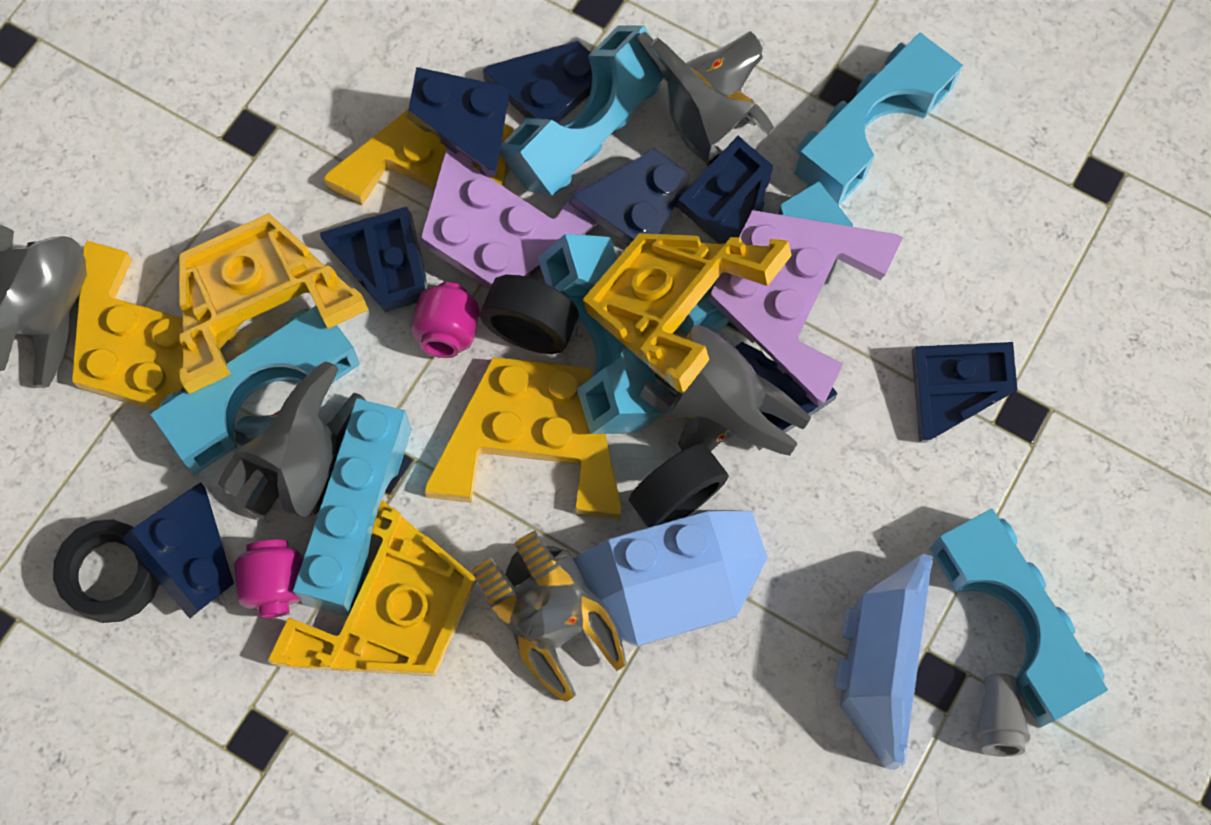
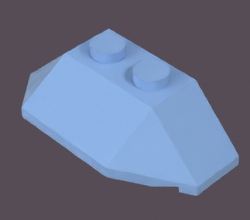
M706 511L608 539L573 559L586 586L609 609L618 626L621 639L639 647L737 618L768 557L752 511Z
M926 554L920 555L864 593L855 604V608L848 607L842 628V638L850 639L847 659H839L835 674L834 688L842 690L840 706L883 767L893 770L903 766L906 762L908 735L933 556Z

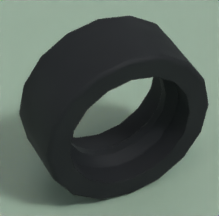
M505 274L494 279L479 316L482 323L492 333L506 342L536 353L556 354L563 352L567 347L579 318L577 306L554 287L521 275Z
M705 443L695 444L674 455L652 471L632 491L628 501L647 527L650 528L690 515L720 490L726 483L729 475Z
M114 519L96 520L75 529L62 542L54 559L53 581L60 598L82 616L101 623L122 622L139 614L154 599L160 583L136 554L138 572L134 581L122 595L114 599L99 601L90 598L82 591L78 582L81 565L95 548L108 542H117L128 546L122 538L134 528L132 525Z

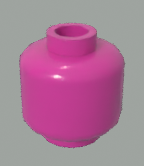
M443 282L438 286L424 290L417 300L411 326L414 339L420 344L421 349L431 356L438 358H453L457 356L458 353L469 349L474 341L480 313L478 302L467 293L463 286L453 282Z
M264 540L247 544L246 552L241 554L234 564L239 604L248 609H257L258 618H275L289 615V605L300 601V598L293 593L303 562L302 554L298 550L290 548L287 540Z

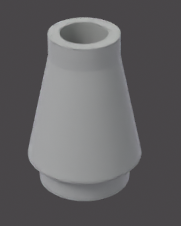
M1009 674L988 675L984 679L985 690L976 739L981 742V750L985 754L998 757L1021 755L1025 753V742L1030 740V734L1017 690V678Z

